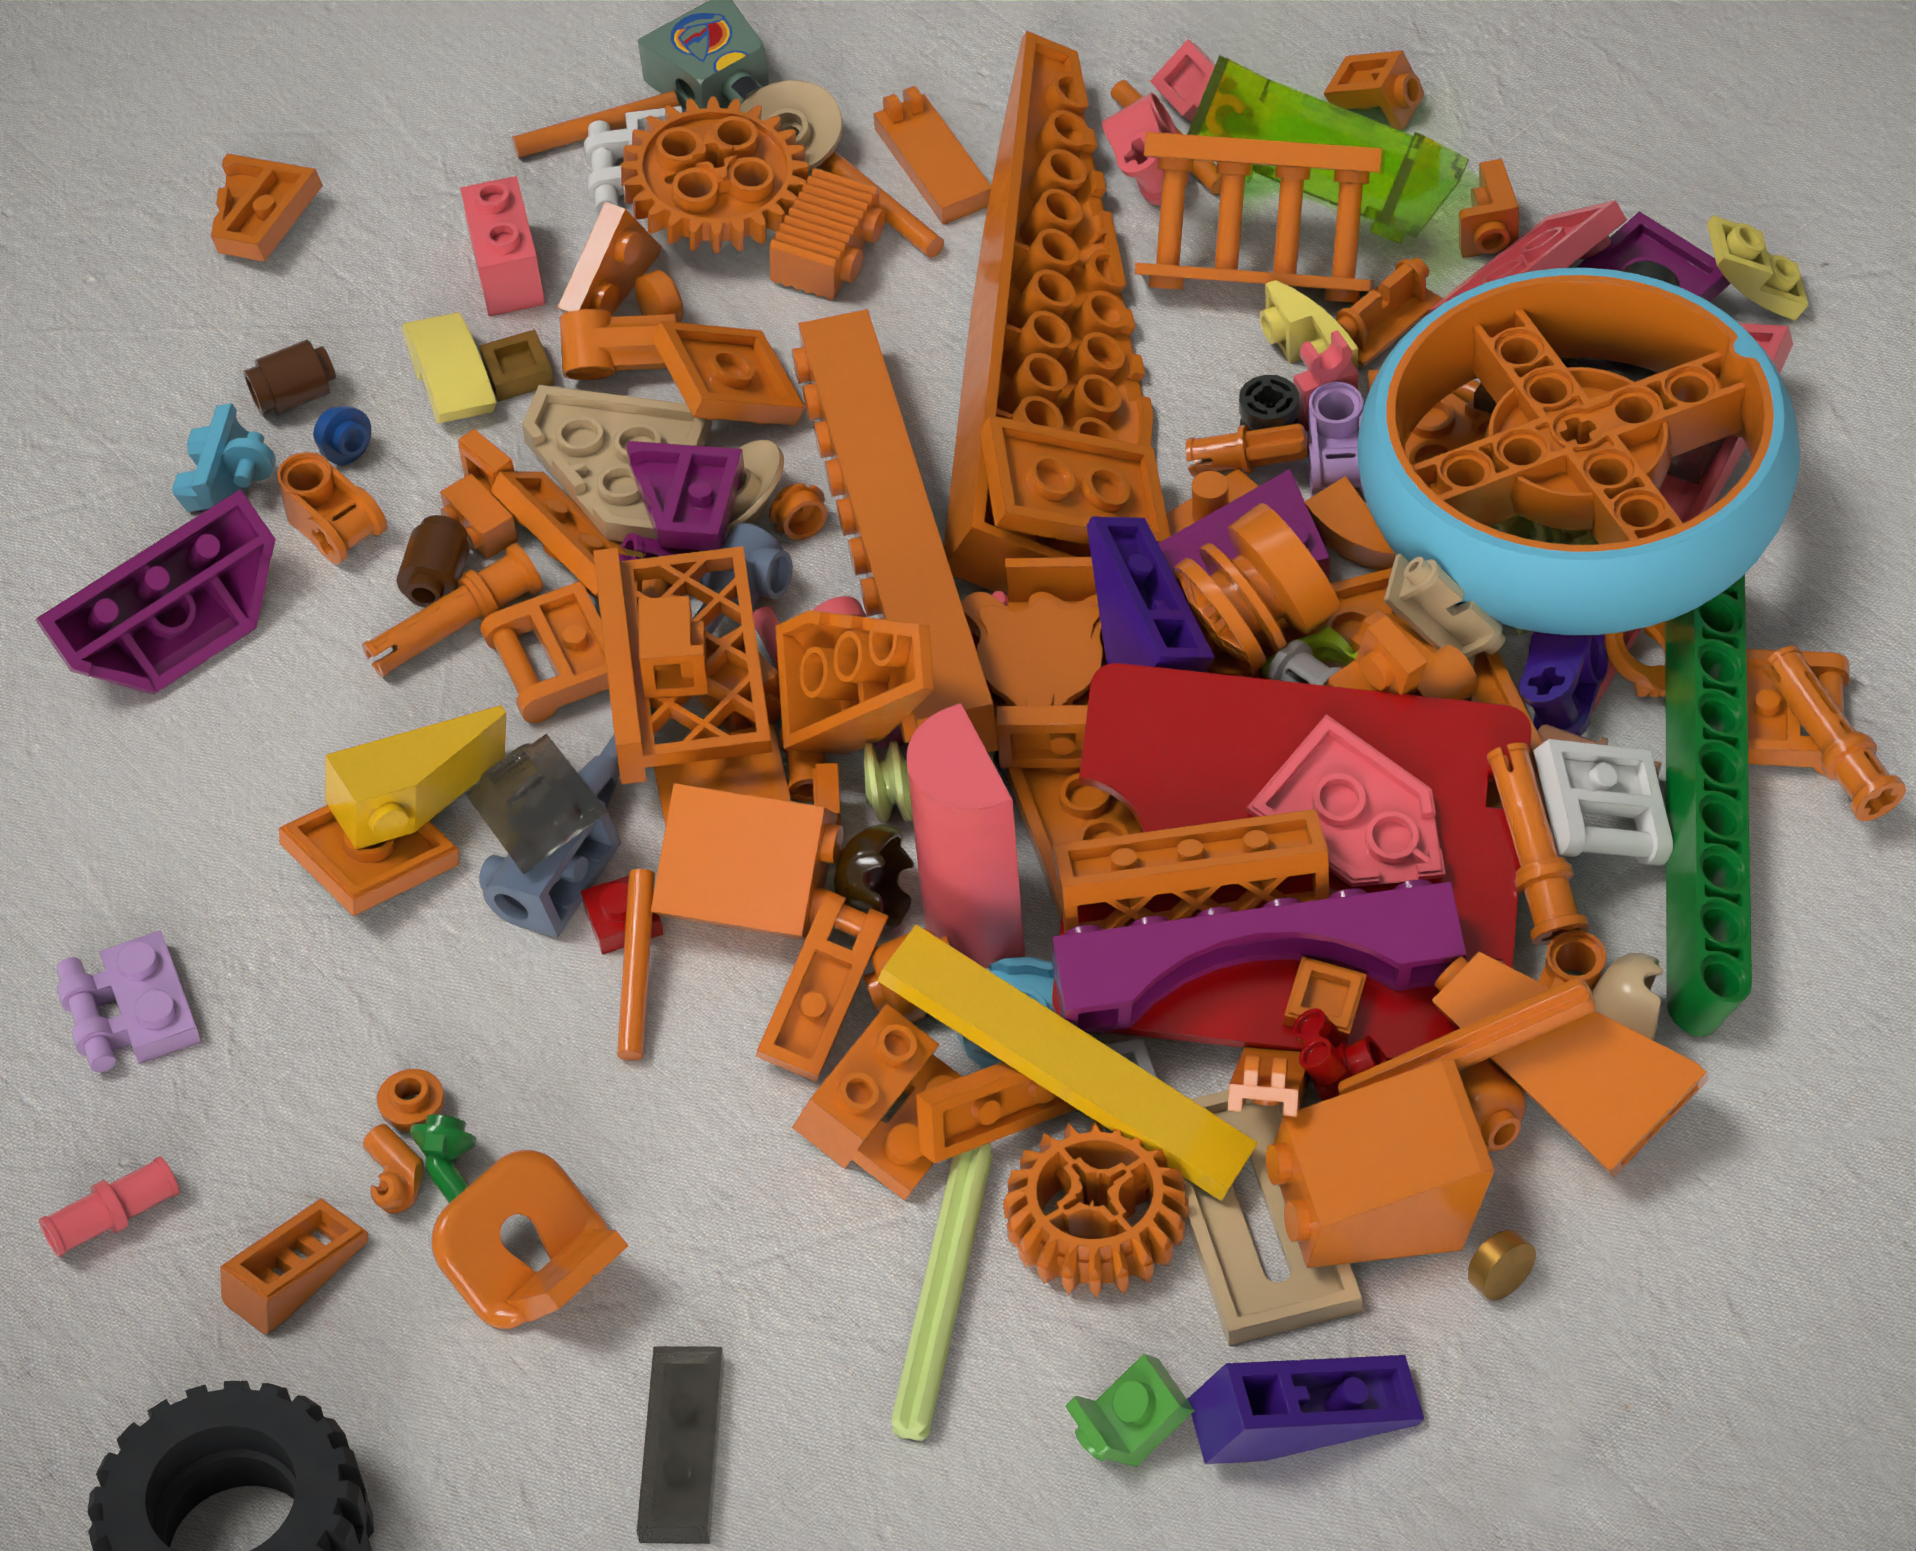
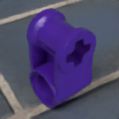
M1533 632L1529 645L1528 659L1519 681V692L1524 702L1533 707L1535 712L1533 724L1537 731L1541 725L1546 724L1582 736L1587 731L1600 683L1603 682L1608 667V655L1604 644L1605 634L1561 635Z

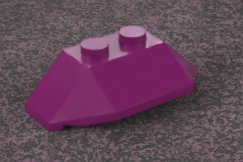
M240 489L43 613L35 621L71 672L155 695L257 628L276 539Z

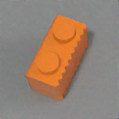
M813 168L811 176H808L807 183H804L802 191H799L798 198L794 200L793 207H790L788 215H785L784 222L780 224L779 231H776L774 239H771L769 247L770 279L775 284L781 282L785 287L792 285L797 291L803 289L807 294L813 292L818 298L825 296L829 301L835 299L844 281L853 283L856 280L863 261L862 249L866 242L876 243L882 233L886 213L885 210L879 209V187Z

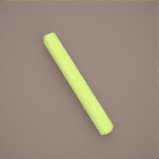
M990 1143L952 1158L891 1417L893 1433L902 1439L910 1438L920 1441L925 1439L930 1433L993 1157Z

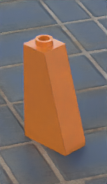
M1478 952L1469 962L1462 956L1459 957L1439 976L1434 986L1440 992L1432 999V1002L1455 1027L1460 1029L1551 988ZM1595 1010L1586 1016L1490 1057L1525 1094L1613 1178L1709 1081L1707 1072L1698 1063Z

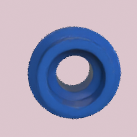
M353 406L329 408L316 421L313 432L314 441L321 455L328 461L337 465L352 463L364 453L370 442V420L363 411Z

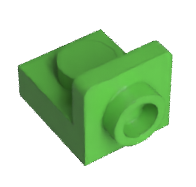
M1143 1354L1096 1401L1074 1396L1065 1405L1079 1426L1075 1430V1435L1089 1454L1100 1461L1108 1459L1135 1467L1146 1459L1195 1411L1161 1361L1156 1357Z

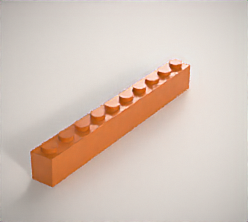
M865 309L798 323L801 347L791 349L798 384L809 382L808 385L802 386L809 421L820 419V422L813 423L819 456L821 459L827 457L832 459L825 461L826 476L831 496H843V499L836 500L843 536L852 534L855 536L853 539H848V548L855 576L866 574L867 577L860 580L861 595L867 617L878 615L879 619L930 625L934 690L899 723L904 743L910 742L918 727L933 714L961 703L987 753L997 751L998 742L991 695L869 311Z

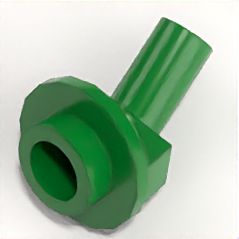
M427 1115L425 1124L411 1126L410 1135L426 1157V1169L430 1178L447 1202L450 1203L469 1186L455 1166L456 1159L475 1147L477 1139L474 1135L465 1132L466 1122L445 1115Z

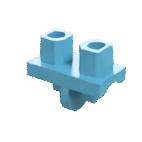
M232 403L216 406L210 426L191 429L186 445L188 455L197 467L194 471L178 473L172 487L173 495L187 512L210 509L240 489L245 494L247 487L251 485L252 481L265 480L273 473L276 462L274 452L264 444L265 438L261 433L249 432L239 424L236 418L237 409Z

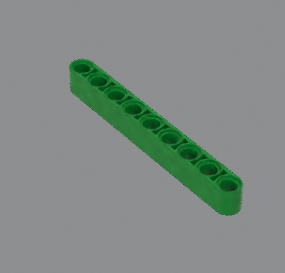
M1745 574L1713 599L1665 623L1666 814L1673 838V850L1669 860L1666 862V1003L1668 1013L1677 1026L1693 1036L1701 1037L1712 1035L1747 998L1752 987Z

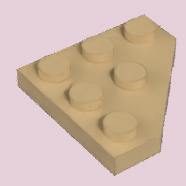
M538 385L522 423L524 442L607 540L623 542L624 538L632 532L657 540L628 463L627 442L639 441L704 446L713 423L710 420L693 417L686 403Z

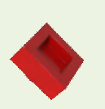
M629 875L580 891L583 907L602 955L624 948ZM656 913L652 914L651 939L664 935L661 919Z

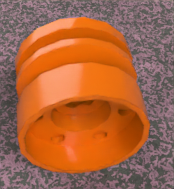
M1259 503L1227 527L1228 537L1237 555L1232 560L1212 543H1205L1199 548L1200 556L1210 576L1191 558L1186 557L1174 566V573L1186 594L1187 603L1201 627L1222 651L1229 653L1247 672L1255 674L1267 665L1266 657L1255 637L1275 654L1287 646L1282 630L1277 622L1280 618L1283 617L1301 633L1308 634L1340 610V602L1332 585L1309 550L1286 522L1264 503Z

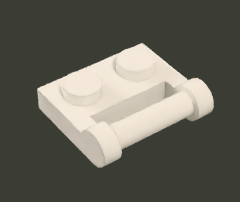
M1548 739L1533 750L1550 819L1549 826L1558 856L1573 858L1581 852L1635 857L1641 864L1655 866L1664 865L1669 860L1673 850V838L1651 750ZM1582 813L1634 818L1637 831L1585 826Z

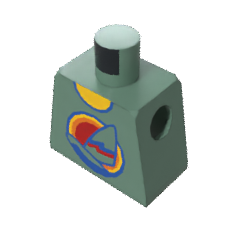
M709 0L637 39L644 81L661 94L674 90L679 105L686 109L687 99H692L699 109L707 108L710 97H716L720 108L727 109L734 99H739L741 105L750 95L769 84L764 45L733 0Z

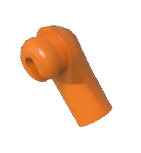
M380 1124L369 1131L362 1144L363 1149L384 1168L383 1173L378 1175L380 1179L379 1186L371 1185L370 1193L372 1200L377 1206L387 1213L398 1214L408 1210L417 1201L425 1166L423 1160L389 1126Z

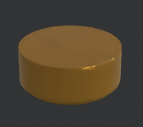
M1504 1230L1495 1233L1483 1242L1473 1255L1468 1267V1280L1487 1299L1492 1301L1503 1299L1526 1280L1534 1266L1536 1250L1534 1246L1514 1230Z

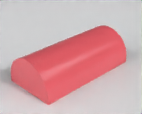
M959 703L945 708L926 719L913 734L907 749V770L925 928L931 930L937 938L947 935L954 949L982 967L990 968L989 964L1004 958L1025 957L1013 800L965 709Z

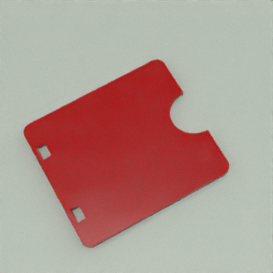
M1123 663L1104 665L1094 673L1090 683L1079 784L1098 788L1120 800L1132 812L1142 833L1252 818L1253 816L1246 812L1247 806L1327 714L1432 789L1439 846L1442 849L1446 874L1445 878L1429 879L1428 881L1432 882V884L1451 882L1467 954L1466 960L1469 962L1478 952H1481L1513 968L1519 893L1514 880L1516 878V871L1521 866L1505 811L1499 808L1486 807L1488 778L1495 779L1491 765L1487 760V754L1501 747L1503 754L1508 757L1511 771L1514 770L1508 751V744H1528L1530 756L1531 723L1520 709L1509 705L1408 694L1400 695L1399 693ZM1329 871L1330 896L1346 889H1362L1366 893L1394 890L1395 887L1404 883L1351 887ZM1312 873L1289 876L1275 889L1284 894L1313 891ZM1239 884L1224 885L1215 891L1210 898L1218 903L1234 902L1248 889ZM1173 893L1158 894L1150 899L1144 907L1154 913L1169 911L1182 899ZM1107 902L1077 906L1078 921L1082 923L1104 920L1116 908ZM1063 911L1059 936L1064 935ZM1260 960L1217 969L1181 985L1155 1003L1131 1028L1103 1032L1241 1048L1255 1047L1302 1051L1304 1045L1294 1035L1293 1027L1283 1024L1301 960ZM1366 976L1349 1040L1345 1043L1349 1046L1366 1036H1370L1379 1045L1387 1060H1390L1456 1031L1458 1028L1432 1002V999L1440 992L1435 986L1394 991ZM1054 978L1052 1010L1061 1016Z

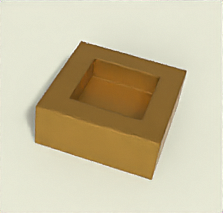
M535 329L479 345L483 365L498 401L536 391L538 385H554L551 366Z

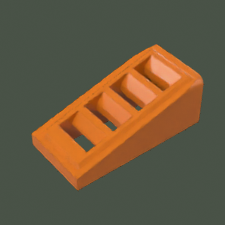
M320 1198L220 1266L222 1301L229 1309L266 1335L286 1321L368 1242V1232ZM317 1230L331 1240V1242L324 1245L311 1236V1234ZM297 1249L298 1251H300L301 1253H303V1254H304L305 1256H307L308 1258H306L305 1260H303L301 1257H299L298 1255H296L293 1251H295V1250ZM278 1268L284 1274L279 1276L273 1270Z

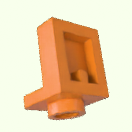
M1403 50L1345 56L1324 91V95L1332 110L1355 108L1365 110L1380 106L1391 128L1398 130L1406 128L1424 97V90L1419 77L1414 73Z
M1502 158L1479 162V187L1471 188L1472 207L1459 211V249L1463 258L1501 252L1519 239V206Z
M1385 615L1366 628L1356 660L1333 674L1329 678L1327 686L1399 693L1400 695H1416L1428 660L1389 617Z

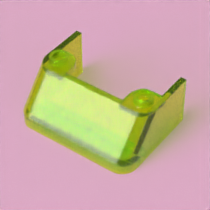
M1221 55L1218 57L1187 135L1371 147L1386 150L1384 174L1370 173L1369 184H1363L1360 216L1373 221L1369 232L1399 244L1402 243L1405 234L1415 238L1418 237L1460 183L1470 160L1425 135L1414 132V135L1402 132L1270 80ZM1252 165L1251 176H1245V182L1250 183L1254 173L1280 183L1281 178H1275L1276 166ZM1311 169L1310 180H1304L1303 193L1338 206L1339 182H1334V171Z

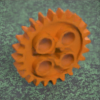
M710 97L707 108L699 109L692 99H687L686 112L680 113L672 106L667 105L665 106V121L649 115L646 117V131L638 129L632 131V145L624 146V162L621 163V186H624L625 203L633 204V217L636 220L648 218V232L650 234L666 228L668 244L672 245L684 236L689 238L690 251H695L702 241H710L714 253L720 252L723 241H731L738 251H742L745 237L750 236L762 245L766 241V228L774 232L779 231L780 224L784 222L785 215H788L790 207H793L794 200L798 198L799 191H802L804 183H807L809 163L805 162L804 145H795L796 131L794 129L781 131V117L778 115L765 121L761 120L762 106L756 105L747 113L740 111L739 99H734L728 108L725 109L719 107L716 97Z

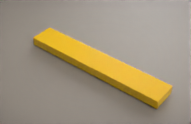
M915 924L881 971L878 982L1112 1132L1118 1129L1122 1132L1123 1137L1130 1140L1137 1137L1140 1138L1144 1144L1143 1148L1148 1152L1162 1149L1167 1159V1167L1180 1169L1184 1178L1222 1201L1258 1145V1142L917 924Z

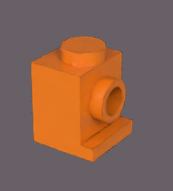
M668 595L661 598L638 599L639 659L644 697L656 698L708 694L705 662L704 621H692L690 597Z

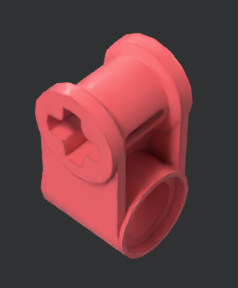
M1151 92L1103 120L1102 126L1113 148L1117 165L1121 171L1131 178H1136L1139 190L1148 203L1161 205L1163 170L1158 169V158L1144 156L1145 132L1177 134V131L1168 111L1160 99ZM1187 172L1186 186L1189 180V172Z

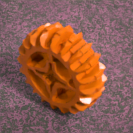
M1094 1121L1090 1127V1132L1080 1134L1068 1122L1064 1130V1139L1058 1141L1044 1133L1042 1140L1039 1142L1040 1152L1023 1151V1156L1020 1159V1169L1011 1170L1007 1181L1008 1193L1003 1200L1004 1217L1008 1219L1006 1224L1008 1239L1012 1242V1247H1018L1019 1259L1023 1262L1024 1268L1037 1266L1038 1276L1041 1277L1043 1284L1062 1276V1286L1068 1295L1079 1283L1089 1284L1090 1291L1097 1299L1103 1289V1284L1114 1283L1125 1294L1129 1287V1277L1134 1275L1150 1283L1151 1277L1154 1275V1264L1170 1265V1260L1173 1258V1246L1182 1245V1240L1185 1237V1222L1189 1214V1199L1185 1197V1179L1183 1174H1181V1170L1167 1167V1159L1162 1149L1148 1152L1143 1148L1144 1144L1140 1138L1137 1137L1130 1140L1123 1137L1122 1132L1118 1129L1113 1133L1103 1132L1100 1123ZM1062 1189L1066 1196L1056 1202L1057 1209L1045 1216L1043 1210L1053 1195ZM1147 1200L1150 1204L1148 1211L1136 1225L1131 1227L1127 1219L1135 1214V1206Z

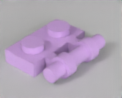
M161 930L99 951L106 971L91 975L85 973L81 960L75 957L66 958L57 965V973L60 978L57 993L62 1007L72 1013L75 1027L72 1030L73 1040L77 1051L87 1057L92 1071L105 1072L111 1069L116 1063L113 1051L131 1044L138 1064L201 1042ZM116 1000L121 1015L110 1019L101 1017L98 1006Z

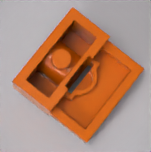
M886 1004L813 1094L792 1128L844 1169L851 1160L905 1201L934 1164L920 1153L916 1094L962 1076L934 1055V1052L940 1045L938 1042L890 1005ZM906 1093L909 1097L887 1124L884 1123L882 1118L894 1102H898Z

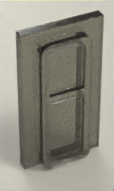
M547 734L534 743L523 744L485 771L480 777V783L465 793L523 874L608 812Z

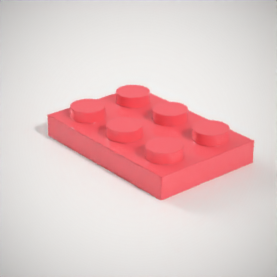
M1616 200L1549 215L1432 306L1429 312L1431 313L1445 302L1463 292L1497 279L1537 270L1569 268L1579 258L1581 260L1590 258L1608 247L1612 242L1608 235L1626 222L1627 219Z

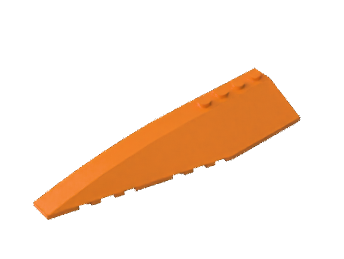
M1026 31L1021 39L984 224L970 316L944 538V551L952 576L989 590L1001 591L1003 593H1007L1005 558L1091 557L1090 545L995 528L979 433L980 428L989 415L1151 447L1154 415L1150 397L1143 396L1140 381L1145 376L1141 355L1134 354L1130 335L1135 329L1132 310L1127 309L1123 303L1121 292L1126 286V280L1112 213L1104 211L1102 196L1107 191L1103 172L1096 171L1093 152L1097 148L1094 129L1089 128L1085 121L1084 112L1089 104L1078 51L1029 31Z

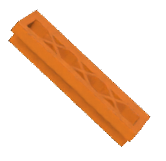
M1316 809L1053 845L1054 864L1062 899L1064 934L1072 928L1083 925H1096L1104 930L1130 926L1134 921L1149 916H1163L1170 921L1196 917L1200 912L1214 907H1229L1235 911L1262 908L1266 903L1280 898H1296L1301 902L1328 899L1330 897L1328 848ZM1312 873L1313 891L1284 894L1275 889L1289 876ZM1239 884L1248 889L1234 902L1218 903L1210 898L1215 891L1224 885ZM1173 893L1182 899L1169 911L1154 913L1144 907L1150 899L1158 894ZM1107 902L1116 908L1104 920L1082 923L1078 921L1077 906Z

